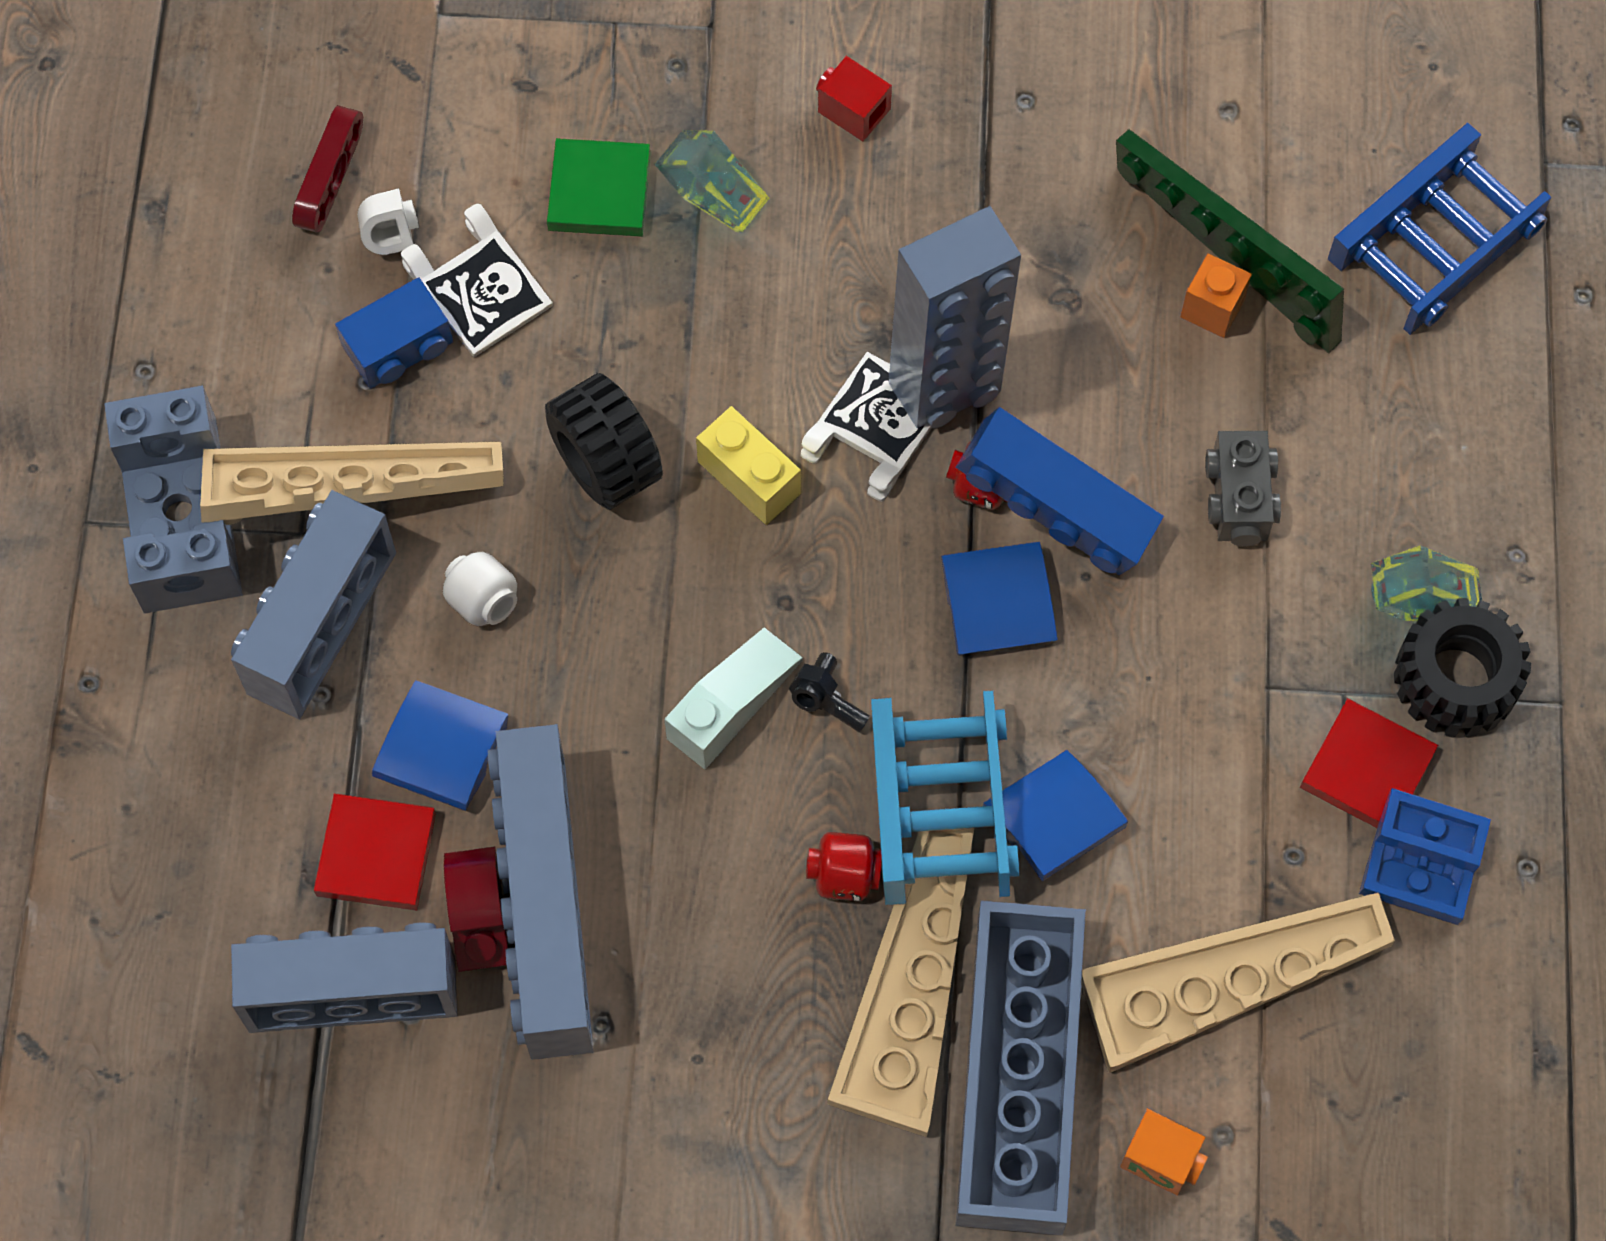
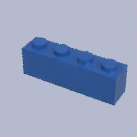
M998 407L983 420L956 466L957 469L966 474V479L974 487L982 491L994 492L1008 502V507L1015 514L1026 519L1036 520L1049 529V534L1056 541L1067 546L1077 547L1090 556V561L1097 568L1108 573H1116L1119 576L1137 565L1164 515L1001 407Z

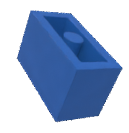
M420 277L335 323L341 346L369 389L380 383L388 384L397 380L405 372V369L423 359L431 360L438 357L446 350L449 344L453 343L449 321Z

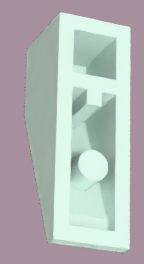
M763 628L698 681L664 719L667 740L703 769H706L803 661V657L766 628Z

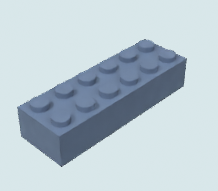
M991 206L902 247L898 251L888 383L916 428L928 423L931 428H939L950 422L957 412L971 405L977 408L990 403L1001 391L1021 254Z
M558 724L495 731L497 749L488 750L490 778L494 784L495 797L501 796V798L492 799L495 830H498L499 844L506 845V847L497 848V864L499 878L502 879L504 894H510L508 898H501L504 930H507L508 943H515V948L506 949L508 978L512 983L513 994L520 995V999L510 1000L513 1031L516 1032L518 1045H527L531 1060L594 1053L565 757Z
M992 901L980 902L977 920L955 1226L1062 1235L1064 1232L1068 1212L1086 909Z

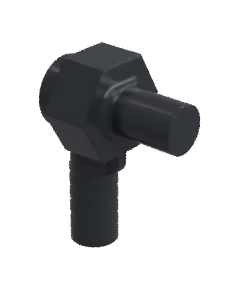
M823 652L818 656L814 665L804 664L789 687L792 693V700L796 706L805 711L813 712L818 709H824L835 718L860 732L870 715L853 704L848 703L835 690L838 684L831 674L837 665V659L832 654Z

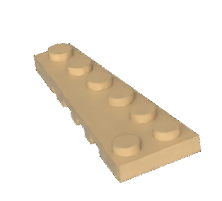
M501 442L203 449L200 502L201 522L223 520L225 525L238 523L243 518L312 510L317 503L323 504L331 490L359 503H370L503 486Z
M974 828L918 832L912 850L913 858L970 854ZM967 875L915 878V884H905L906 904H894L828 1097V1105L927 1137L931 1121Z
M1374 893L1082 969L1081 984L1109 1073L1391 947L1395 940L1379 893Z

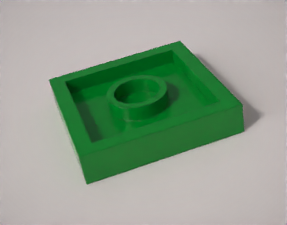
M556 138L547 215L548 231L643 237L651 156L650 144Z

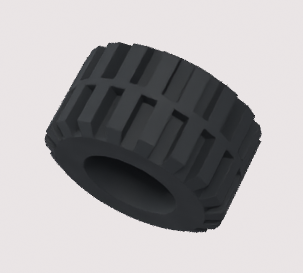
M594 374L545 404L547 426L562 459L583 490L602 507L611 510L662 479L661 457L649 428L626 393L604 374Z
M1458 598L1454 607H1451L1447 600L1437 603L1433 612L1426 609L1419 615L1416 624H1412L1395 661L1398 665L1394 671V683L1401 684L1397 695L1401 703L1410 701L1411 706L1408 713L1413 719L1416 720L1420 715L1427 719L1424 727L1433 732L1437 725L1445 728L1444 736L1456 737L1459 730H1464L1466 737L1477 736L1482 727L1487 732L1492 730L1501 719L1505 720L1510 714L1527 684L1526 680L1531 673V662L1526 661L1531 653L1528 642L1519 643L1523 631L1518 624L1510 627L1506 623L1509 617L1506 612L1501 609L1497 614L1488 611L1490 603L1479 600L1476 607L1469 606V598ZM1446 650H1461L1473 655L1484 666L1488 682L1474 687L1462 686L1452 682L1439 669L1435 655Z

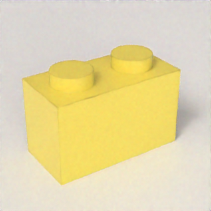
M732 406L696 437L698 463L765 525L769 524L801 494V469Z

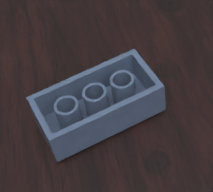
M331 490L323 504L319 502L312 509L306 524V534L299 546L294 544L287 551L281 566L283 573L274 588L269 586L262 593L256 608L258 615L249 630L243 629L238 634L231 649V661L246 694L299 720L396 555L385 514L334 490Z
M413 923L405 926V931L384 933L382 928L361 927L352 930V935L331 937V934L325 931H308L301 933L299 939L278 941V938L272 935H255L248 937L244 944H231L232 1007L249 1033L458 1017L455 955L445 928L436 929V925L432 923Z

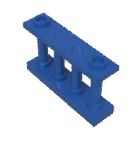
M1468 122L1334 237L1328 255V260L1340 271L1344 270L1354 260L1358 263L1364 261L1410 303L1412 307L1403 328L1409 335L1423 323L1430 327L1437 322L1448 308L1446 303L1521 237H1525L1527 240L1531 239L1547 222L1544 213L1551 196L1544 191L1528 206L1524 205L1476 162L1478 156L1475 154V150L1481 134ZM1452 175H1456L1458 178L1464 176L1512 220L1493 235L1443 190L1445 187L1444 182ZM1420 203L1424 206L1431 204L1472 241L1478 249L1460 264L1410 219L1411 211ZM1388 231L1392 235L1398 233L1438 269L1445 278L1427 293L1377 248L1379 243L1377 240Z

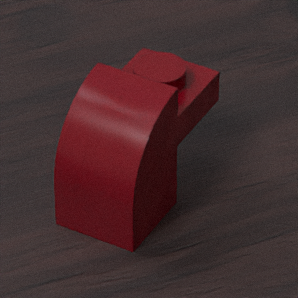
M496 847L444 853L446 902L458 972L507 965L506 949H509L502 918L501 898H503L498 872Z

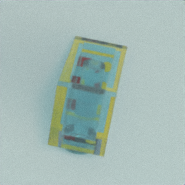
M682 130L654 164L682 198L736 232H743L770 199L715 131Z
M1419 545L1371 563L1373 577L1371 592L1376 603V610L1405 621L1418 620L1419 615L1426 609L1433 612L1436 604L1445 600L1448 601L1451 607H1454L1458 598H1469V606L1474 607L1477 606L1479 600L1482 601L1477 568Z

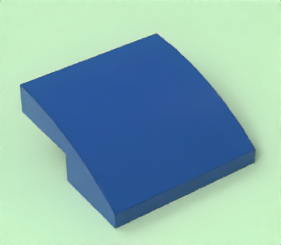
M1040 542L941 556L957 654L1058 640Z
M415 680L385 738L372 769V776L466 811L486 776L488 750L495 749L497 746L495 731L506 730L508 714Z
M1065 750L1002 791L1006 839L1010 845H1017L1042 881L1119 833L1128 824V820L1106 791L1068 750ZM991 798L985 801L983 806H992Z
M1392 788L1388 794L1378 824L1359 894L1366 896L1379 893L1383 902L1458 925L1464 917L1474 872L1481 863L1491 819Z

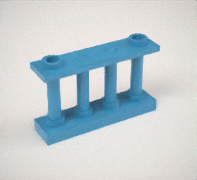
M983 691L984 716L904 722L903 717H893L891 698L871 699L885 905L906 904L905 884H915V878L998 873L999 896H1010V877L1019 876L1017 845L1007 846L998 740H1007L1005 709L995 710L993 691ZM986 736L988 758L986 761L907 766L906 761L896 762L895 748L905 747V742ZM990 781L992 806L910 811V806L899 807L898 792H908V787ZM994 827L996 852L913 858V852H902V838L912 837L911 832Z

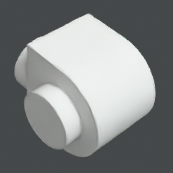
M399 189L372 195L366 198L359 206L358 222L361 240L368 250L376 254L387 255L403 251L410 245H413L411 229L419 228L413 201L403 202Z

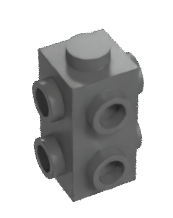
M1218 431L1214 449H1207L1205 456L1206 478H1214L1215 494H1209L1208 497L1209 524H1217L1218 541H1231L1236 546H1252L1261 541H1267L1273 523H1280L1281 518L1280 494H1272L1271 478H1276L1278 473L1277 449L1269 448L1268 431Z

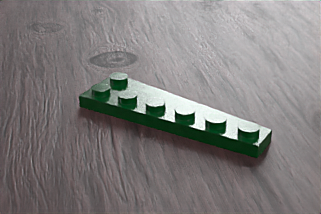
M1130 129L1116 140L1117 169L1122 177L1129 183L1136 184L1220 259L1251 273L1249 285L1294 323L1295 332L1304 342L1310 345L1316 343L1327 353H1330L1342 341L1343 287Z

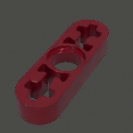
M337 105L332 111L295 200L292 214V223L295 227L316 233L323 229L360 140L363 128V113L361 111Z

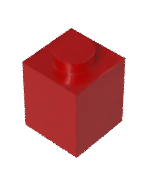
M847 55L835 69L829 67L818 81L816 91H818V113L862 142L891 110L892 85Z

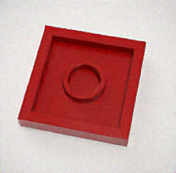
M1347 698L1305 775L1300 788L1378 828L1390 790L1393 788L1413 795L1439 745Z
M334 793L314 886L315 895L317 897L417 911L436 818L435 808Z

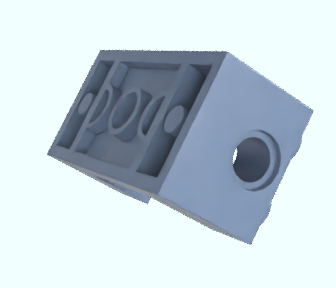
M204 386L104 403L110 448L122 471L131 537L123 538L128 580L143 613L243 596L232 524L225 525L223 520L201 522L200 502L203 449H221L216 417ZM187 502L192 505V510L185 519L172 521L166 518V512L172 504Z

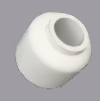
M485 552L471 553L468 556L462 555L454 559L445 572L446 580L443 586V596L447 603L467 622L476 626L495 625L505 620L514 610L517 603L516 579L492 555Z

